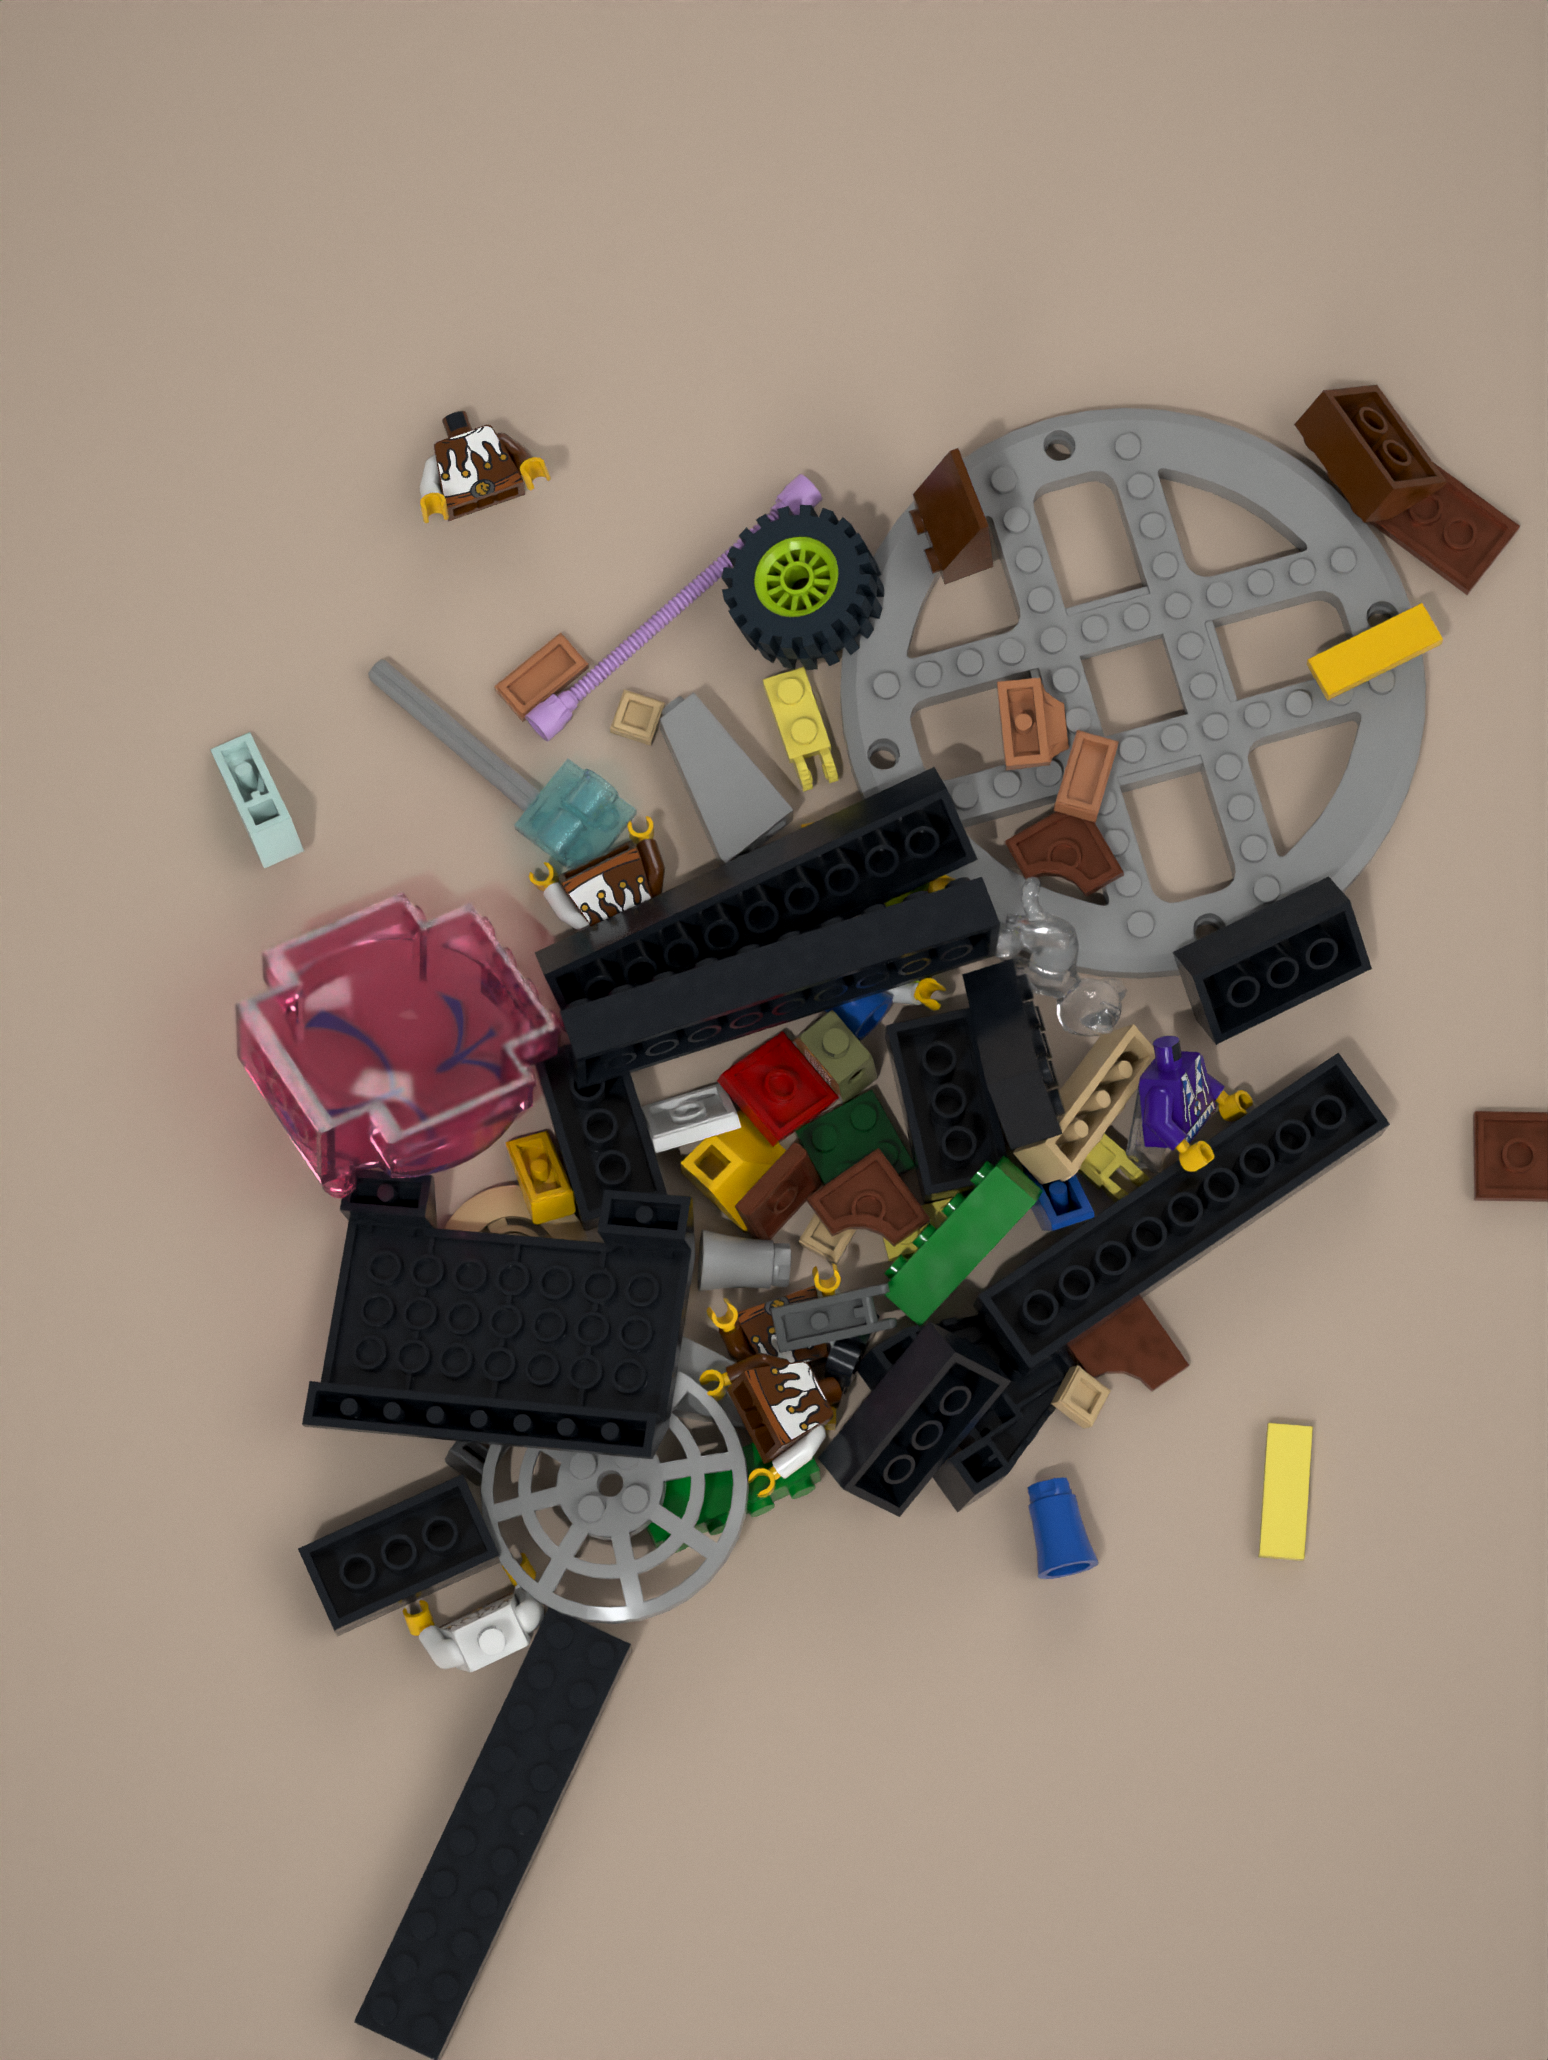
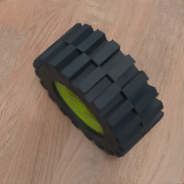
M800 505L799 515H794L789 506L777 509L780 519L771 522L767 514H764L756 519L761 527L756 533L753 534L747 527L739 535L744 544L741 550L731 546L727 557L734 568L723 567L722 579L728 587L727 589H722L723 598L730 608L728 610L729 614L755 651L758 649L768 661L774 663L775 659L778 658L784 668L795 670L796 662L800 660L806 670L818 669L817 659L824 657L828 665L831 666L840 662L836 652L846 648L851 656L859 649L858 644L854 640L859 633L868 639L874 631L868 618L871 616L880 619L883 608L876 597H884V585L878 577L882 574L859 532L856 533L852 524L844 517L839 521L835 513L826 508H822L818 517L812 505ZM809 578V582L804 588L792 590L797 580Z

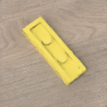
M1267 1424L1259 1558L1304 1560L1312 1426Z

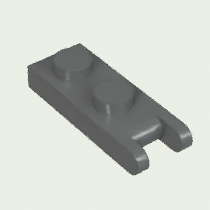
M888 1283L770 1308L779 1352H787L897 1327L896 1318H884L878 1321L873 1296H880L890 1292Z

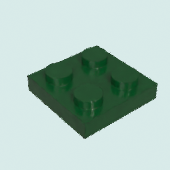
M873 1090L860 1095L795 1131V1136L802 1148L807 1151L823 1186L878 1148L899 1176L915 1167Z

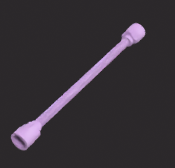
M799 474L777 496L776 504L770 508V515L767 514L771 522L780 519L777 509L789 506L794 515H799L800 505H812L814 508L822 501V496L807 477ZM757 523V525H754L753 528L750 529V531L754 534L761 527ZM738 539L737 543H734L733 546L741 550L744 544L741 539ZM726 550L725 554H721L717 561H713V565L710 564L709 568H705V572L702 571L701 575H697V579H693L692 582L688 583V586L680 590L676 597H672V600H669L668 604L664 605V608L661 607L660 611L656 612V615L651 616L652 619L649 618L648 622H644L639 629L635 630V633L633 632L631 636H628L627 640L623 641V644L620 643L619 647L615 648V651H611V655L608 654L607 658H603L598 665L594 666V669L587 672L586 676L582 677V680L580 679L578 683L574 684V687H570V691H563L558 696L552 694L526 714L525 718L531 727L547 742L558 734L566 723L572 719L571 716L573 715L571 712L578 707L577 704L583 700V697L590 694L591 690L595 689V686H599L603 679H607V675L610 676L611 672H615V668L623 665L624 661L628 660V657L630 658L632 654L636 653V650H640L644 643H648V639L651 640L652 636L657 634L656 632H660L665 625H668L673 618L677 617V614L684 611L685 607L689 606V603L692 604L693 600L697 599V596H701V592L704 593L705 589H709L714 582H717L718 578L722 577L723 567H734L727 557L729 550Z

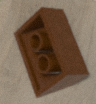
M1377 384L1323 390L1294 424L1303 436L1305 445L1315 453L1327 470L1329 479L1340 488L1350 502L1352 511L1364 523L1392 519L1441 489L1447 483Z

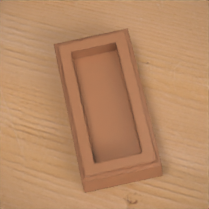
M560 632L495 685L494 688L518 718L524 722L526 714L552 694L557 695L589 669V665Z
M1080 730L1076 731L1053 811L1096 823L1119 741Z

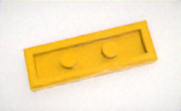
M1423 603L1309 658L1306 665L1328 701L1441 645L1443 637Z

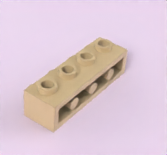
M1134 1024L1102 1034L1059 1092L1066 1114L1058 1116L1062 1134L1016 1148L1013 1152L1041 1185L1059 1179L1066 1181L1075 1175L1087 1155L1100 1142L1104 1132L1115 1117L1123 1111L1125 1104L1139 1087L1140 1076L1155 1059L1154 1047Z

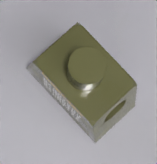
M833 1010L823 1015L792 1041L837 1094L838 1100L842 1105L851 1101L878 1079L873 1057ZM860 1071L856 1077L850 1080L856 1072Z

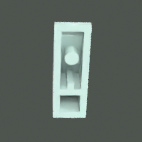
M249 732L210 749L263 867L267 868L303 852L304 849L292 819L251 733Z

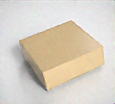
M624 689L610 727V733L651 746L660 718L662 717L661 712L665 708V702Z
M814 1214L800 1237L798 1244L830 1263L837 1265L858 1229L846 1230L832 1237L818 1216Z
M1077 1365L1069 1368L1051 1404L1083 1429L1093 1426L1111 1390Z

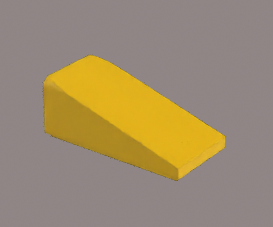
M548 1131L505 1142L533 1223L538 1225L574 1214L573 1191Z

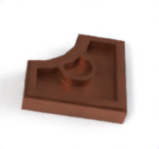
M1055 812L1004 841L1026 881L1042 876L1061 877L1074 883L1087 897L1124 876V872L1095 822Z
M879 1148L816 1191L806 1200L832 1237L846 1230L866 1229L882 1235L895 1247L930 1222L927 1213Z
M1143 1298L1068 1348L1080 1367L1092 1377L1097 1378L1104 1374H1126L1140 1380L1151 1392L1189 1367L1188 1362Z

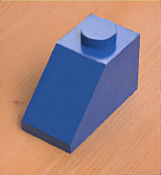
M1022 1165L1023 1173L1043 1190L1037 1202L1031 1207L1042 1231H1054L1095 1217L1093 1208L1076 1174L1066 1181L1059 1179L1041 1185L1027 1168Z

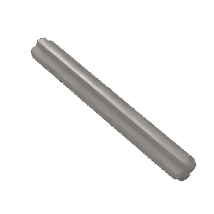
M379 660L371 668L368 675L375 685L519 808L528 812L537 804L540 799V793L537 789L386 660Z

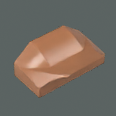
M1041 678L997 682L1006 771L1050 765L1053 757L1069 749L1064 703L1045 691Z

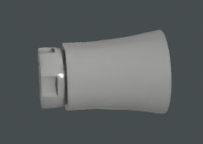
M702 1229L698 1255V1291L722 1288L770 1289L771 1285L788 1287L791 1267L790 1244H773V1240L728 1236Z

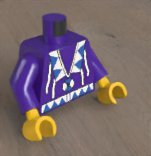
M1163 1036L1153 1042L1155 1059L1139 1079L1145 1147L1169 1148L1171 1151L1177 1149L1180 1152L1179 1160L1182 1167L1186 1171L1195 1172L1214 1159V1153L1205 1141H1198L1191 1146L1190 1143L1216 1111L1215 1101L1219 1103L1218 1107L1222 1118L1233 1122L1248 1114L1245 1109L1253 1105V1100L1243 1090H1238L1228 1095L1223 1091L1225 1086L1207 1073L1203 1055L1199 1052L1181 1051L1178 1037Z

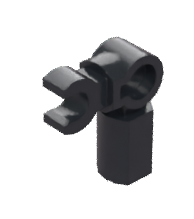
M875 1332L835 1341L826 1362L824 1377H833L837 1380L842 1396L846 1394L848 1387H850L860 1360ZM841 1400L837 1403L831 1404L830 1406L838 1409Z

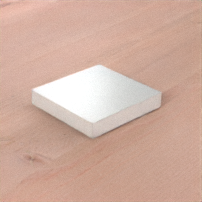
M720 1084L641 1107L656 1153L741 1128L735 1107L728 1093Z

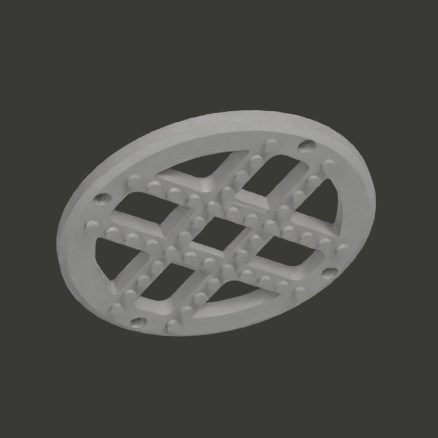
M1118 408L1092 410L1054 417L1012 431L980 447L963 458L988 526L991 528L1018 615V624L1004 634L916 658H909L907 656L920 613L941 574L940 572L932 574L924 554V549L929 548L930 545L925 533L917 535L912 524L909 511L915 509L914 501L897 519L874 555V559L882 574L878 577L884 585V597H876L883 608L880 619L869 616L868 620L874 628L870 637L867 639L859 633L854 639L859 649L851 656L846 648H843L840 704L843 736L851 772L862 800L926 771L911 726V718L917 711L929 706L997 688V682L1041 678L1045 691L1064 703L1069 749L1053 757L1050 765L1006 771L1005 765L954 779L942 780L947 787L964 828L1055 803L1076 731L1080 730L1105 737L1081 660L1162 638L1185 715L1105 737L1119 741L1095 824L1124 872V876L1101 888L1106 906L1066 896L1034 882L1026 881L1025 878L999 863L968 837L978 860L946 875L955 879L968 877L970 880L979 877L983 878L1000 922L997 945L1027 959L1049 966L1100 977L1143 979L1179 976L1180 973L1172 952L1197 941L1195 931L1198 927L1211 925L1219 930L1328 876L1344 893L1371 862L1390 832L1408 793L1418 761L1425 721L1426 682L1423 655L1421 654L1328 701L1315 679L1237 700L1215 628L1311 601H1324L1336 608L1348 640L1372 628L1368 623V619L1371 616L1382 614L1390 619L1411 608L1399 575L1379 540L1367 524L1352 511L1350 504L1329 483L1304 463L1273 444L1236 427L1200 416L1156 409ZM1053 444H1061L1068 448L1070 458L1057 461L1051 459L1046 454V450ZM1160 479L1211 492L1241 506L1264 520L1301 552L1215 576L1203 577L1196 575L1185 562ZM1097 481L1109 487L1115 496L1143 587L1065 608L1035 513L1034 502L1046 493L1086 482ZM1355 721L1358 726L1345 773L1334 796L1318 820L1285 856H1279L1276 852L1249 766V753L1262 745ZM878 751H888L894 756L895 765L883 770L875 768L870 762L872 755ZM1201 772L1232 871L1233 881L1228 887L1220 891L1181 902L1169 903L1158 898L1151 888L1122 793Z

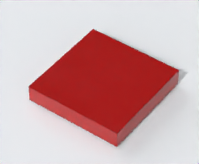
M781 1032L730 1067L717 1079V1082L772 1147L830 1108L839 1099L837 1094L784 1032Z

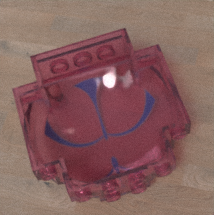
M404 892L262 952L263 980L270 990L235 1004L237 1058L313 1171L323 1190L334 1198L346 1197L355 1189L357 1183L356 1171L379 1167L391 1178L429 1175L461 1165L491 1147L508 1130L520 1112L533 1107V1088L537 1085V1081L530 1066L557 1054L558 1035L561 1033L560 1022L556 1014L551 1009L546 1010L532 980L530 978H523L517 969V963L511 950L508 947L502 948L496 939L490 920L486 916L481 917L472 903L427 921L422 909L418 905L413 906Z

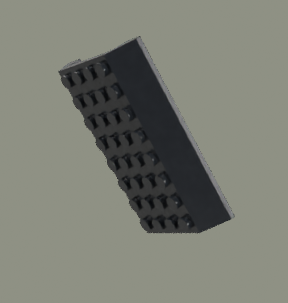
M347 1168L340 1211L349 1222L321 1382L309 1381L302 1421L304 1427L653 1459L669 1428L695 1261L692 1197L604 1189L597 1232L605 1243L438 1229L435 1182L432 1175Z

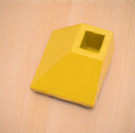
M740 1110L737 1114L741 1128L704 1139L681 1162V1173L745 1233L748 1229L736 1210L735 1205L786 1150L779 1143L772 1147L744 1112Z

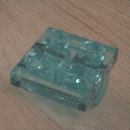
M567 758L515 823L514 828L570 870L607 852L628 826V822L632 821L636 816L637 809L620 798L614 787L601 776L589 769L583 770Z

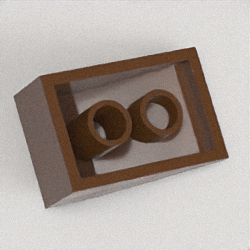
M956 448L948 452L913 493L915 509L909 511L916 534L925 533L930 545L929 548L924 549L932 574L940 572L945 585L993 567L989 526L960 451Z

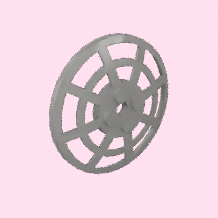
M677 1371L669 1429L681 1443L687 1456L686 1459L661 1463L656 1454L653 1459L527 1448L519 1473V1497L494 1504L493 1484L495 1467L502 1445L490 1444L483 1466L481 1484L483 1520L500 1555L499 1560L522 1589L541 1604L561 1614L587 1622L619 1624L642 1621L666 1613L691 1599L710 1583L727 1562L739 1539L747 1513L749 1482L747 1461L740 1438L726 1412L712 1396H708L707 1390L689 1376ZM687 1393L695 1397L713 1417L724 1437L728 1452L701 1456L690 1431L672 1413ZM542 1451L561 1463L557 1475V1486L532 1493L533 1471L537 1458ZM732 1470L733 1490L731 1508L724 1530L716 1543L694 1528L704 1503L705 1474ZM609 1474H617L623 1478L622 1490L612 1497L602 1495L600 1493L602 1479ZM691 1477L690 1497L685 1514L681 1519L662 1507L666 1494V1481ZM561 1505L565 1515L573 1524L559 1547L544 1532L535 1511ZM523 1516L524 1523L533 1540L551 1558L539 1582L531 1578L513 1558L501 1536L498 1522ZM651 1522L671 1534L654 1551L641 1558H634L630 1537L644 1530ZM587 1535L597 1539L612 1540L617 1564H596L580 1560L574 1556ZM683 1543L706 1558L702 1565L680 1585L659 1597L644 1601L638 1574L647 1572L666 1561L678 1551ZM567 1569L576 1574L591 1578H620L626 1605L617 1607L590 1606L567 1600L555 1594L554 1591Z

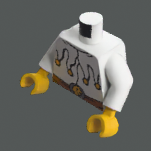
M520 1553L522 1562L519 1565L535 1580L536 1571L526 1554ZM503 1565L502 1568L515 1587V1591L440 1627L434 1626L435 1623L428 1603L424 1600L419 1601L422 1611L418 1614L412 1615L407 1612L406 1608L403 1609L402 1612L410 1634L419 1636V1640L434 1663L440 1668L449 1669L456 1667L459 1670L473 1672L530 1644L534 1633L533 1630L541 1625L543 1621V1606L517 1584Z

